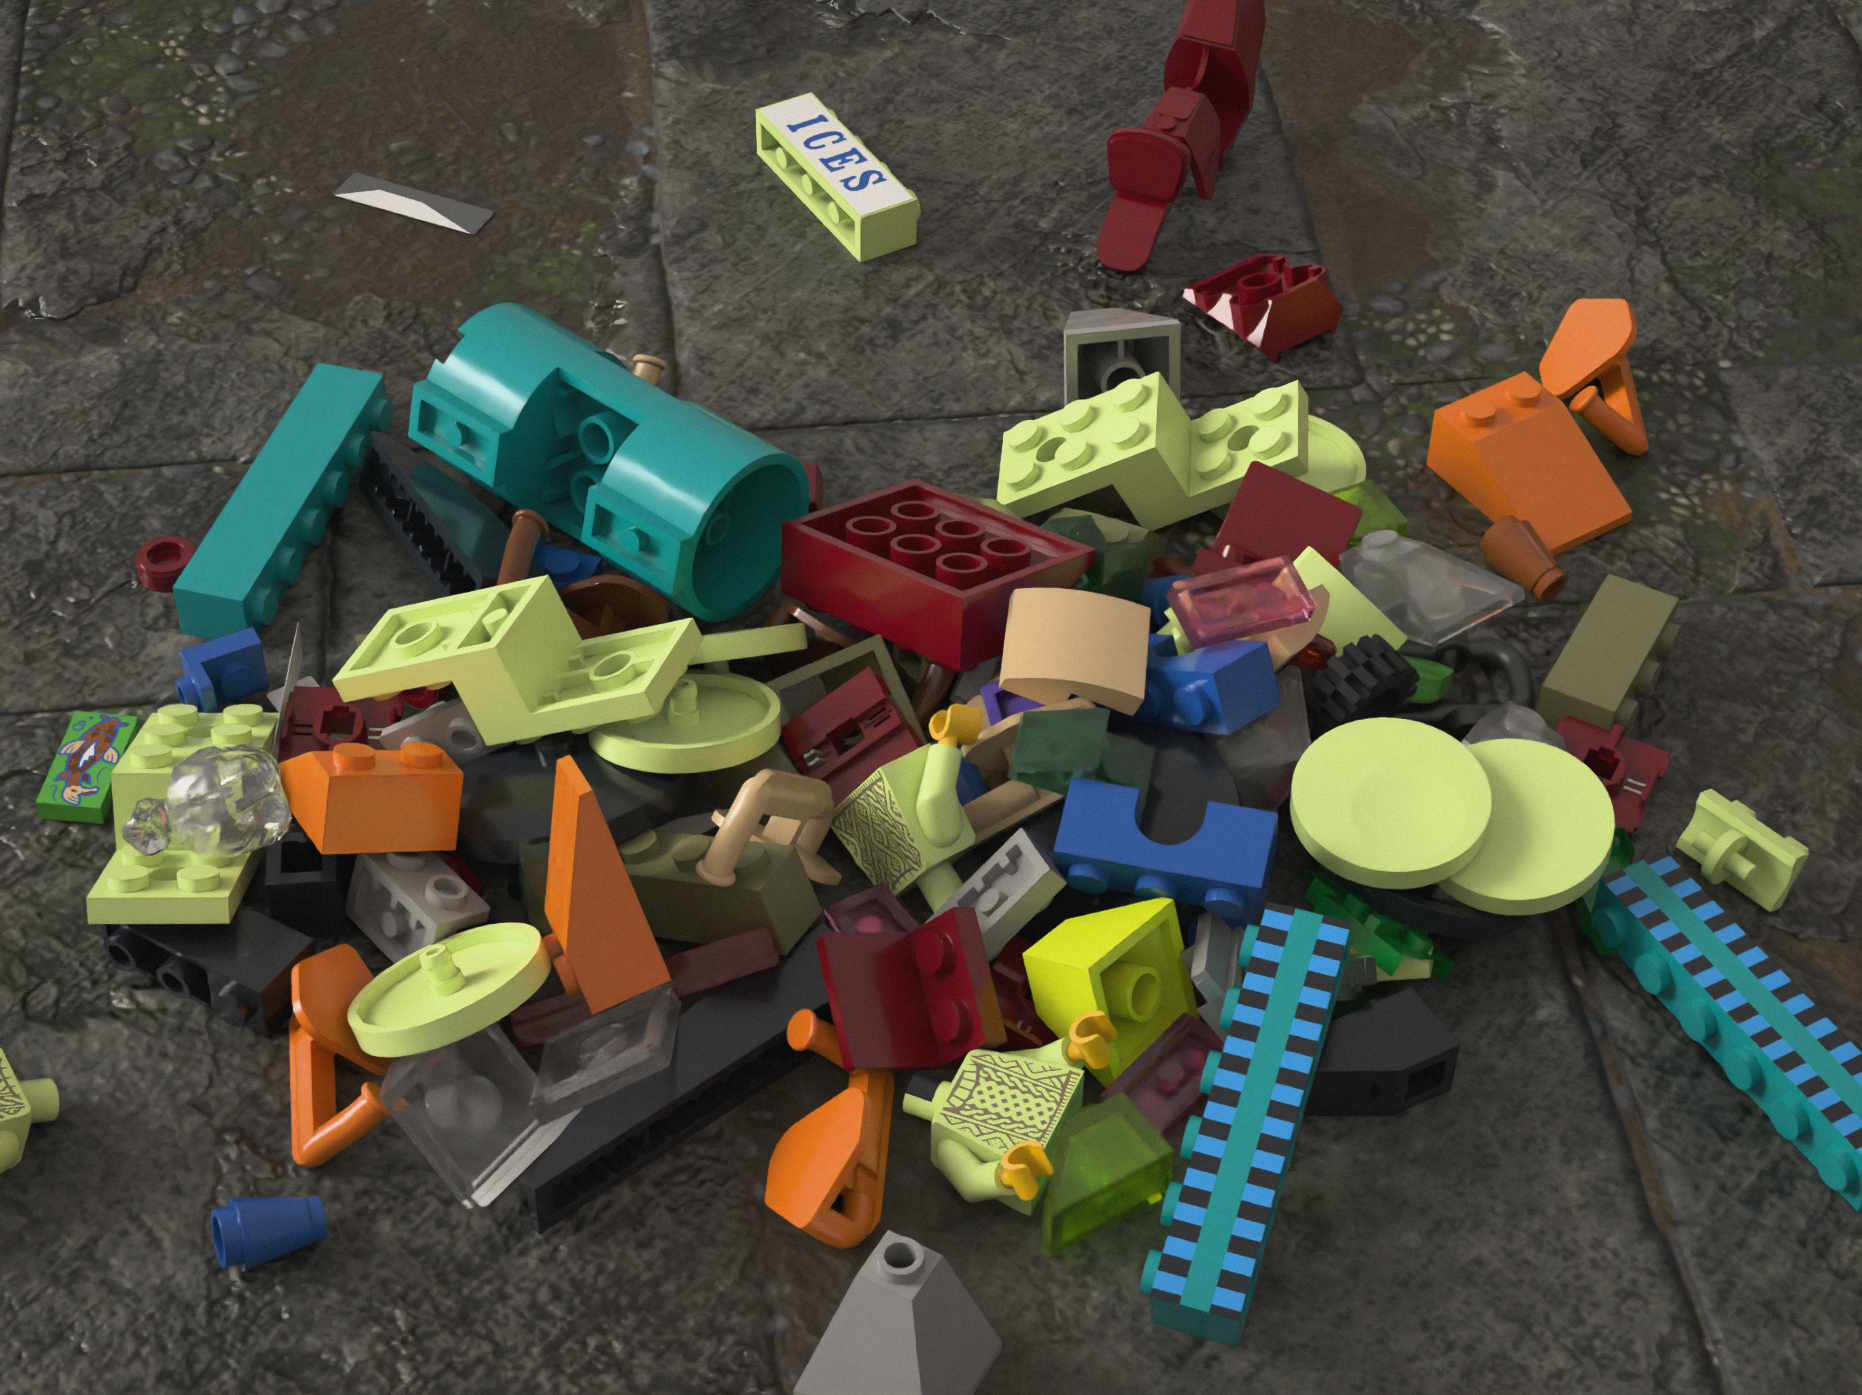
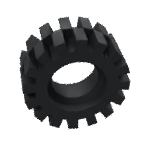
M1373 634L1371 638L1368 635L1360 637L1357 645L1351 642L1343 647V655L1339 658L1333 655L1326 662L1329 667L1323 673L1317 671L1311 681L1315 684L1304 689L1301 695L1304 701L1297 705L1296 711L1299 713L1297 718L1317 739L1328 731L1349 722L1368 718H1395L1394 716L1397 712L1405 711L1410 704L1407 698L1415 695L1418 688L1415 684L1420 681V675L1380 635Z

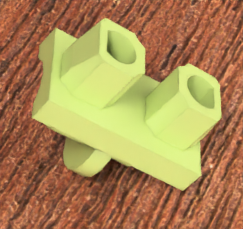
M1713 789L1700 793L1696 801L1694 816L1676 844L1677 848L1702 864L1701 875L1712 884H1719L1725 880L1769 912L1781 908L1793 882L1798 878L1809 856V849L1791 836L1783 838L1758 821L1753 810L1738 800L1730 802Z

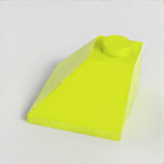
M1160 897L1066 919L1022 954L1036 1013L1059 1039L1069 1036V1030L1077 1018L1087 1012L1096 1010L1104 1012L1118 1031L1117 1039L1107 1042L1113 1050L1112 1060L1107 1067L1094 1069L1085 1060L1084 1066L1105 1088L1119 1089L1200 1019L1199 1013L1196 1011L1197 1004L1189 968L1180 958L1181 952L1185 949L1174 899Z

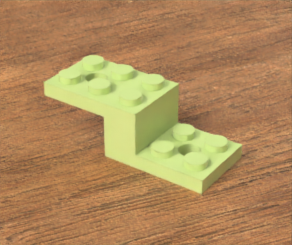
M1159 371L1140 379L1124 381L1115 389L1087 400L1073 401L1059 411L1036 420L1020 422L1011 430L1004 432L997 501L1022 519L1113 484L1141 527L1154 531L1233 501L1252 461H1260L1295 478L1307 474L1308 395L1300 382L1296 380L1278 388L1265 389L1255 397L1224 409H1213L1202 417L1191 421Z
M549 575L389 609L332 682L344 702L372 697L375 701H382L399 694L403 690L426 686L428 690H437L453 682L487 746L512 741L523 745L532 743L548 734L569 730L573 734H582L593 730L601 724L627 720L629 723H639L650 719L663 708L664 700L679 677L686 672L688 663L704 639L694 619L688 618L582 640Z
M175 704L161 707L158 709V713L150 715L111 772L116 852L86 897L88 924H230L265 855L261 777L270 762L279 713H263V708L254 704L229 706L223 710V713H198L196 706Z

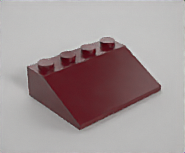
M915 478L782 522L781 593L806 603V607L812 611L828 613L847 621L850 627L855 630L872 632L876 635L881 634V637L894 642L896 648L917 652L936 660L946 670L967 672L976 669L979 663L1003 654L1009 598L1014 589H1069L1096 561L1097 549Z

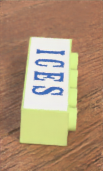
M812 92L756 109L757 154L860 263L917 244V220L920 219L921 209L915 193L910 189H906L890 172L888 166L884 162H880L864 146L862 140L857 135H853L838 120L834 111L827 109Z

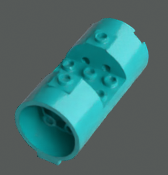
M505 302L496 304L478 312L458 329L464 337L451 352L445 364L436 359L427 379L414 383L408 437L433 451L440 461L519 510L528 509L535 511L549 523L599 552L601 557L613 567L707 622H721L734 618L753 606L768 592L781 575L782 522L807 515L809 511L810 485L808 475L798 459L699 403L680 401L629 372L622 361L613 354L520 303Z

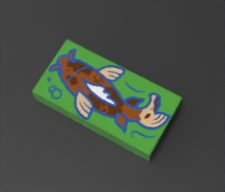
M75 711L36 800L40 818L94 824L105 823L113 803L111 772L141 730L137 716Z

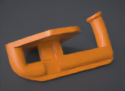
M1578 299L1569 307L1540 362L1539 371L1542 385L1557 398L1563 400L1575 394L1593 379L1597 378L1600 380L1604 400L1597 395L1598 389L1596 386H1589L1577 394L1571 401L1569 411L1574 414L1578 413L1592 427L1624 452L1641 456L1649 449V443L1629 361L1625 355L1633 345L1637 335V323L1632 305L1624 299Z
M346 943L302 960L293 967L291 972L293 1012L289 1022L292 1155L297 1164L307 1169L324 1165L367 1134L386 1116H394L398 1111L397 1104L392 1096L382 1087L372 1082L364 1083L361 1087L362 1094L352 1104L338 1114L336 1111L334 1058L336 1053L383 1077L393 1075L405 1063V1056L377 1057L367 1054L357 1042L347 1020L348 1009L358 993L374 977L357 951Z
M801 1009L792 1016L787 1028L789 1045L797 1051L812 1050L845 1070L835 1026L817 1018L812 1010ZM892 1072L850 1073L848 1089L792 1125L781 1137L772 1153L768 1168L765 1204L799 1229L832 1247L846 1249L858 1246L872 1233L881 1219L895 1086ZM838 1194L842 1195L841 1213L830 1208Z

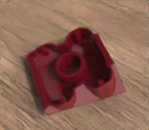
M1260 253L1185 288L1183 294L1184 299L1204 311L1211 318L1222 323L1230 331L1235 332L1247 344L1255 347L1274 363L1277 362L1279 353L1327 330L1334 335L1343 311V306L1329 291L1324 266L1303 264L1292 267L1288 257L1278 254L1266 255Z

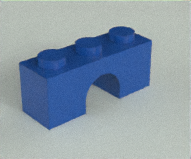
M1149 634L1143 702L1133 716L1111 709L1103 722L1116 724H1160L1183 731L1230 735L1282 704L1267 642L1218 639L1202 649L1178 656L1173 635Z
M1071 777L1053 851L1056 868L1069 886L1081 892L1091 894L1104 893L1107 889L1135 894L1142 901L1160 897L1174 899V903L1181 902L1203 906L1211 914L1223 918L1236 919L1243 917L1245 914L1262 917L1278 845V813L1208 801L1204 822L1195 836L1180 844L1162 845L1149 840L1140 831L1143 817L1139 788Z

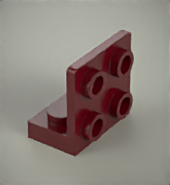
M1252 461L1212 548L1200 549L1191 571L1278 611L1282 607L1266 591L1308 546L1313 548L1337 570L1362 518L1363 510L1352 503L1260 461Z
M952 907L912 932H827L816 939L817 952L842 1061L847 1072L954 1070L962 1065L968 1052L978 1048L991 1051L1008 1042L975 907Z

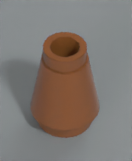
M1514 515L1505 516L1493 524L1480 541L1479 550L1485 555L1484 562L1487 566L1531 595L1536 596L1543 603L1558 595L1568 581V576L1561 570L1560 565L1527 520L1519 521Z

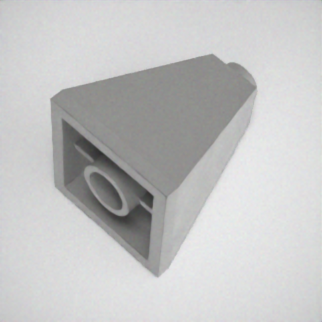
M1120 308L1070 313L1063 330L1064 407L1073 401L1087 400L1115 389L1124 381L1140 379L1158 371L1180 402L1181 323L1178 319Z
M888 1230L854 1278L797 1382L793 1394L973 1395L1001 1353L1002 1341L943 1255L920 1245L912 1238L900 1236Z

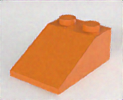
M1525 371L1435 410L1426 465L1494 523L1508 515H1514L1519 521H1529L1553 557L1631 521L1633 511L1565 404Z
M408 742L401 745V750H375L368 745L360 743H341L334 746L333 751H310L268 768L267 780L321 854L456 850L464 773L448 754L437 745L426 742Z
M567 755L558 759L556 764L544 912L553 933L542 939L551 957L552 966L557 976H559L568 998L581 993L591 1014L594 1015L672 979L593 789L572 757Z

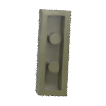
M1608 574L1542 685L1533 732L1552 738L1560 720L1564 721L1567 715L1609 731L1612 730L1614 724L1624 726L1623 736L1628 737L1639 712L1640 702L1637 701L1638 697L1650 698L1661 671L1662 664L1658 661L1660 658L1670 661L1680 640L1682 626L1673 623L1679 598Z
M649 828L618 844V852L654 937L786 956L822 912L795 846L749 841L735 867V883L728 887H721L704 881L698 876L695 869L696 864L700 860H704L714 839L712 836Z

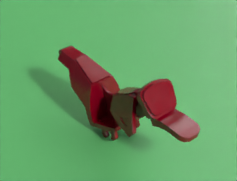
M1264 0L1187 1L1165 63L1164 93L1139 128L1116 129L1107 141L1109 183L1117 192L1109 208L1096 246L1097 256L1102 265L1107 269L1123 274H1137L1147 267L1164 222L1173 207V201L1177 200L1183 190L1189 167L1195 181L1198 197L1206 200L1213 198L1217 169H1223L1225 166V157L1229 150H1233L1235 140L1253 107L1256 71L1266 24Z

